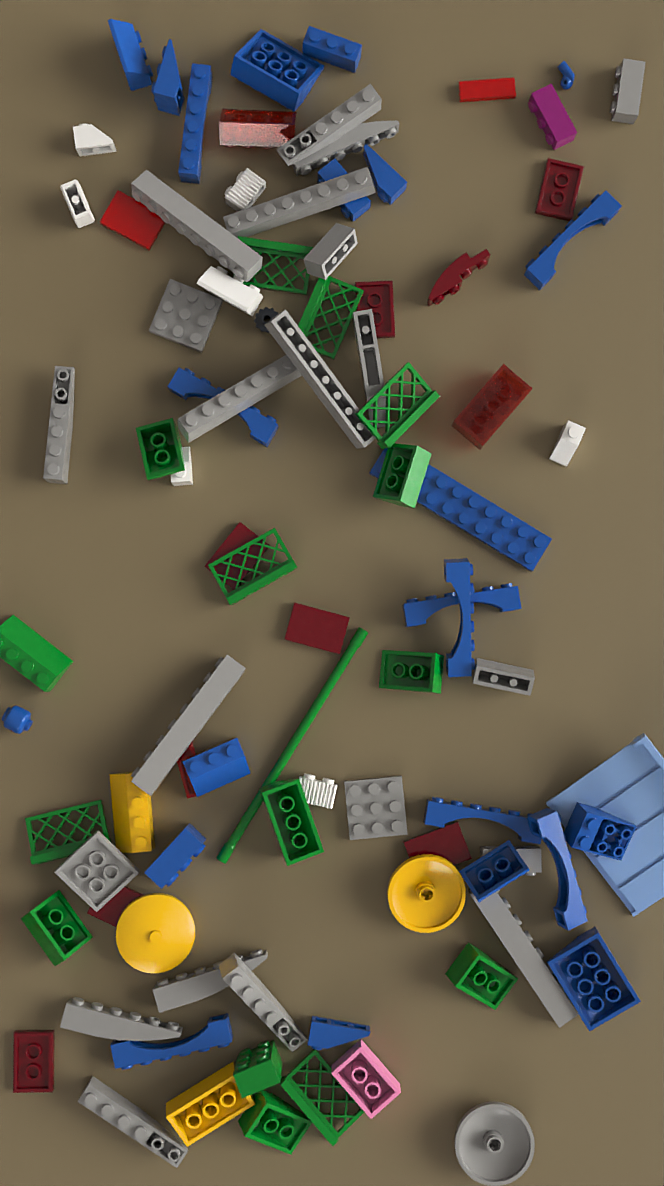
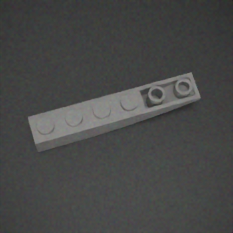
M369 84L277 149V152L287 166L312 155L380 111L381 97L373 86Z
M398 120L375 121L359 124L333 143L292 164L296 176L301 174L307 175L317 167L323 168L334 158L338 161L347 154L357 153L363 149L365 144L373 146L386 137H394L399 131Z
M372 309L356 311L352 314L366 403L384 386ZM386 396L378 398L377 407H386ZM368 409L369 420H373V409ZM377 410V421H385L386 410ZM377 423V428L385 427V424Z
M55 366L43 473V479L48 483L67 484L74 412V367Z
M258 949L252 951L249 956L243 957V955H238V957L252 971L267 959L268 951ZM223 961L213 964V967L207 969L205 966L197 968L191 974H187V972L180 973L175 976V979L168 980V978L157 981L153 988V994L159 1013L196 1002L228 987L229 985L222 979L219 964Z
M235 953L219 964L222 979L292 1052L308 1040L272 993Z
M78 997L70 998L66 1003L60 1025L61 1028L96 1037L127 1041L177 1038L181 1036L183 1027L179 1026L176 1022L165 1023L156 1017H142L137 1012H122V1009L118 1007H111L110 1009L103 1007V1004L98 1002H92V1004L84 1002V999Z
M92 1076L77 1101L176 1168L189 1150L146 1112L94 1076Z

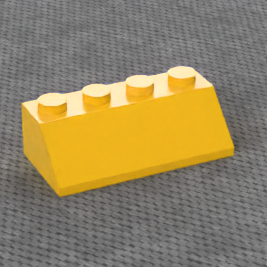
M133 772L109 774L116 848L122 853L153 851L155 848L151 796L131 782Z
M234 1061L166 1103V1118L187 1147L255 1105L252 1095L245 1098L241 1097L233 1076L235 1069Z

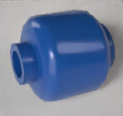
M17 705L12 708L8 707L2 717V721H4L3 726L17 734H21L24 730L28 731L33 723L30 720L31 713Z

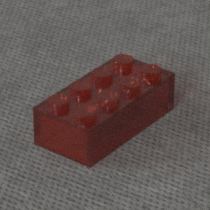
M503 364L458 415L451 426L481 450L533 388Z

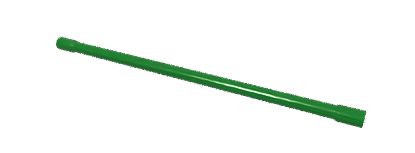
M358 627L347 649L261 787L276 782L355 652L368 635V632ZM260 790L228 841L218 853L216 858L220 862L227 863L235 850V846L263 803Z

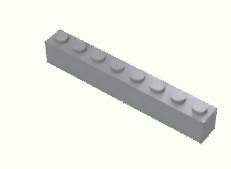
M365 167L224 216L223 219L227 231L235 237H249L374 194L376 191L369 169Z
M148 170L144 171L131 183L132 196L136 201L143 203L149 211L156 213L165 223L172 225L178 233L185 235L194 245L201 247L207 255L214 257L223 267H227L234 272L236 277L248 282L262 268V256Z
M286 310L278 313L265 324V327L355 448H365L375 437L355 415L359 411L358 407Z
M285 355L179 417L178 429L189 443L302 375L288 356Z
M226 655L225 658L220 657L215 664L216 670L213 674L209 672L204 678V686L201 689L197 688L191 696L193 698L189 705L186 703L179 713L182 715L179 719H173L167 727L169 732L166 736L161 735L155 743L157 748L154 752L149 751L143 759L145 761L144 765L141 768L137 767L132 773L131 777L133 779L131 782L148 795L152 796L245 672L246 668L229 655Z
M470 889L468 891L558 1027L560 1028L579 1015L569 997L567 998L559 981H556L553 977L554 973L548 964L545 965L542 958L545 956L539 947L534 948L531 944V941H533L531 935L527 930L523 932L520 927L522 922L516 913L512 915L508 910L511 906L506 898L501 899L498 895L500 889L480 902L477 901Z

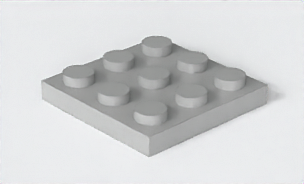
M170 279L149 332L202 353L223 300Z
M402 776L344 781L350 840L408 835Z
M97 830L58 866L54 873L97 912L138 875L140 870Z

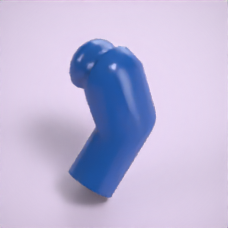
M564 61L558 66V69L563 74L560 82L561 87L567 90L572 87L575 74Z

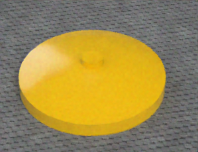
M423 854L407 859L395 869L388 883L387 899L392 914L400 924L412 931L430 933L442 930L456 920L465 904L466 888L460 872L450 861L437 855Z
M150 893L133 900L123 910L116 928V943L121 956L130 966L146 973H162L178 966L190 953L195 939V926L189 909L179 899L164 893Z

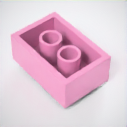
M362 1039L332 1064L331 1074L370 1119L401 1093L400 1083Z

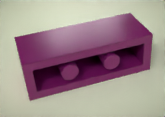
M552 83L531 93L528 106L530 111L535 114L539 128L543 129L548 145H551L553 150L574 141L577 131Z

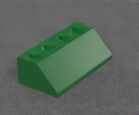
M12 615L0 625V658L41 690L50 692L74 661L15 615Z
M299 778L276 781L260 787V793L287 866L324 852Z

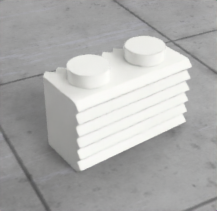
M248 168L238 174L237 182L234 186H229L225 192L226 204L236 212L250 208L266 188V181Z
M75 179L61 185L60 189L77 227L81 228L95 221L78 180Z
M304 773V776H299L307 803L332 809L337 784H334V780L329 778H323L322 781L316 780L314 775Z

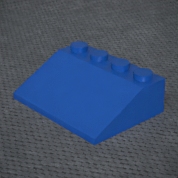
M260 29L234 55L230 75L294 112L303 103L325 65Z
M596 927L579 935L547 961L589 1032L641 1002Z

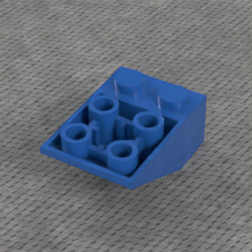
M169 39L167 46L163 48V60L161 64H158V77L152 84L151 92L154 95V102H156L159 111L180 116L185 98L173 43Z
M577 802L564 833L566 835V842L572 848L621 861L636 829V825L595 807Z

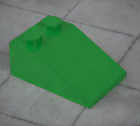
M173 418L136 428L147 480L185 470L181 440Z
M382 650L379 688L441 694L444 655L428 652Z
M469 942L445 973L455 987L496 1010L518 980L517 976Z
M261 1090L253 1097L255 1105L245 1110L239 1118L238 1123L245 1137L291 1155L312 1122L306 1115L275 1094Z

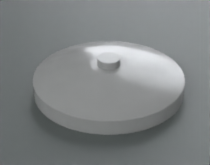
M484 1102L471 1108L459 1121L454 1137L455 1152L462 1169L475 1181L488 1186H502L517 1180L528 1169L534 1155V1136L528 1121L520 1111L503 1102Z

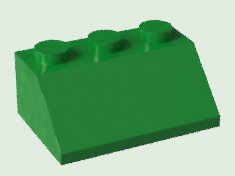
M394 443L387 449L373 497L395 505L415 508L432 453L416 445Z
M60 890L20 918L54 966L65 961L93 938Z

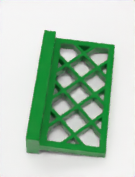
M238 236L239 240L260 256L268 254L272 259L265 266H262L251 278L255 282L244 281V285L250 286L251 284L257 288L307 295L310 274H307L306 268L300 272L294 263L304 259L313 247ZM281 256L287 257L290 261L283 269L276 262ZM274 263L280 271L270 277L265 269ZM293 266L298 274L289 280L284 271ZM262 271L269 278L263 284L258 283L254 278ZM282 273L288 282L283 286H277L273 279ZM298 277H301L304 281L303 290L296 289L292 284Z
M331 276L326 280L318 278L298 327L306 338L312 334L316 335L318 343L312 346L318 354L334 360L352 320V314L356 311L364 290ZM330 284L338 285L340 292L331 295L328 289ZM350 291L358 293L355 300L347 301L345 293ZM343 295L345 304L336 307L332 298ZM330 300L333 309L323 312L322 302ZM347 307L350 312L349 316L340 319L337 310ZM335 312L338 321L328 324L325 315ZM323 317L326 325L316 329L314 326L315 319ZM340 324L342 328L341 334L333 336L330 327ZM328 329L331 338L321 341L317 332ZM333 341L335 346L333 353L325 351L323 344Z
M407 362L355 415L378 440L377 444L381 449L390 448L440 395L436 390L432 391L413 366ZM406 370L411 373V382L403 381V373ZM393 383L399 384V394H390V386ZM403 384H411V395H403ZM415 385H421L425 390L421 396H415ZM380 396H386V407H377ZM390 397H398V408H390ZM403 398H411V406L408 409L402 408ZM367 409H373V420H367L363 415ZM377 410H386L385 421H377ZM390 410L398 411V419L395 422L390 421ZM377 423L385 424V433L382 436L377 432Z
M275 528L208 565L230 605L239 602L297 569V565ZM274 533L277 539L276 546L264 545L266 537ZM253 544L261 546L259 557L248 554L249 548ZM264 547L274 550L272 561L261 558ZM276 551L284 552L288 560L283 563L275 562ZM234 555H244L242 566L231 563ZM247 556L258 559L255 570L244 567ZM260 560L271 563L269 570L265 573L257 571ZM220 563L228 565L225 576L217 574L214 566ZM230 566L241 568L238 579L228 577ZM243 569L254 572L251 581L240 580ZM226 579L237 581L235 590L228 593L224 587Z
M102 800L25 818L32 855L30 857L31 865L69 857L88 840L86 839L88 835H93L90 832L96 823L102 827L103 835L111 842ZM98 805L99 813L95 819L86 814L91 806ZM75 810L82 814L76 824L68 819L71 812ZM55 815L63 818L58 828L49 824ZM85 816L93 821L88 831L79 826ZM40 820L44 823L38 833L32 829L31 821ZM66 821L74 826L69 835L60 831ZM46 826L55 830L50 840L41 835ZM77 828L86 833L81 841L71 838ZM58 833L66 837L65 842L61 846L53 843ZM40 837L47 842V845L43 850L36 851L35 843Z
M313 1049L286 1076L284 1075L281 1078L280 1085L328 1142L334 1146L338 1142V1138L364 1111L358 1105L360 1109L355 1114H347V1103H356V1101L348 1099L349 1093L346 1090L345 1099H334V1089L343 1088L340 1083L335 1084L336 1078L333 1075L332 1084H321L322 1073L331 1074L332 1068L316 1049ZM315 1055L319 1060V1069H308V1062ZM297 1072H305L304 1083H296L292 1077ZM308 1072L319 1073L318 1084L307 1083ZM307 1087H318L317 1098H308ZM321 1087L332 1088L331 1099L320 1098ZM320 1102H331L330 1114L320 1112ZM334 1103H344V1114H333ZM333 1117L344 1118L343 1126L338 1131L332 1126Z

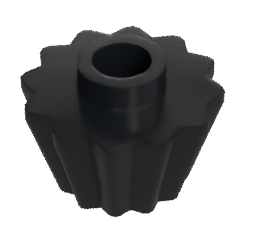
M267 307L259 309V313L255 314L256 318L254 320L256 328L260 329L261 332L269 333L265 327L267 322H264V320L272 319L278 312H275L273 308L269 309Z

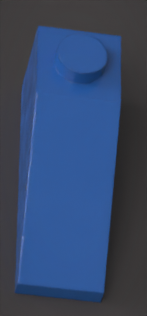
M365 144L363 156L378 196L383 202L387 201L391 205L406 190L407 181L372 148Z
M312 1016L308 1045L313 1049L322 1050L323 1048L328 1049L370 1036V1026Z

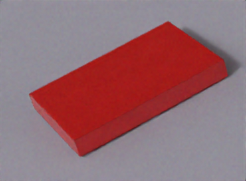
M119 190L100 220L101 225L149 251L165 225L162 218L156 213L149 211L147 206Z

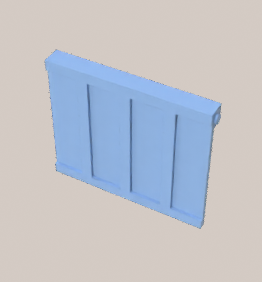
M643 733L546 802L550 809L559 813L561 823L565 828L577 802L595 807L636 825V829L621 861L584 851L629 909L633 917L664 897V758L645 733Z

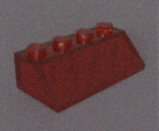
M222 109L219 120L220 145H225V147L229 148L236 145L245 148L262 146L264 149L281 147L296 136L297 111Z

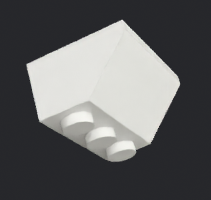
M210 266L199 278L197 284L253 317L263 298L259 293L260 289L251 284L249 287L244 285V280L235 275L233 278L226 275L228 271L220 266H217V268Z

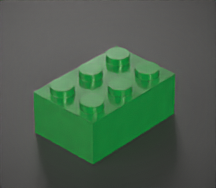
M265 1040L259 1043L256 1048L251 1050L246 1048L239 1052L233 1076L242 1098L280 1083L283 1062L274 1040L270 1042Z

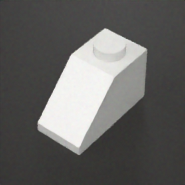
M83 123L73 127L75 148L79 157L116 152L113 140L92 124Z
M568 420L562 428L549 459L567 467L586 428Z
M182 447L185 470L171 474V483L174 486L193 485L190 447Z

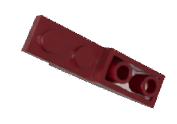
M485 249L472 258L466 252L450 264L432 288L427 301L428 306L441 303L448 294H456L460 290L462 279L469 277L473 270L484 268L490 258L488 250Z

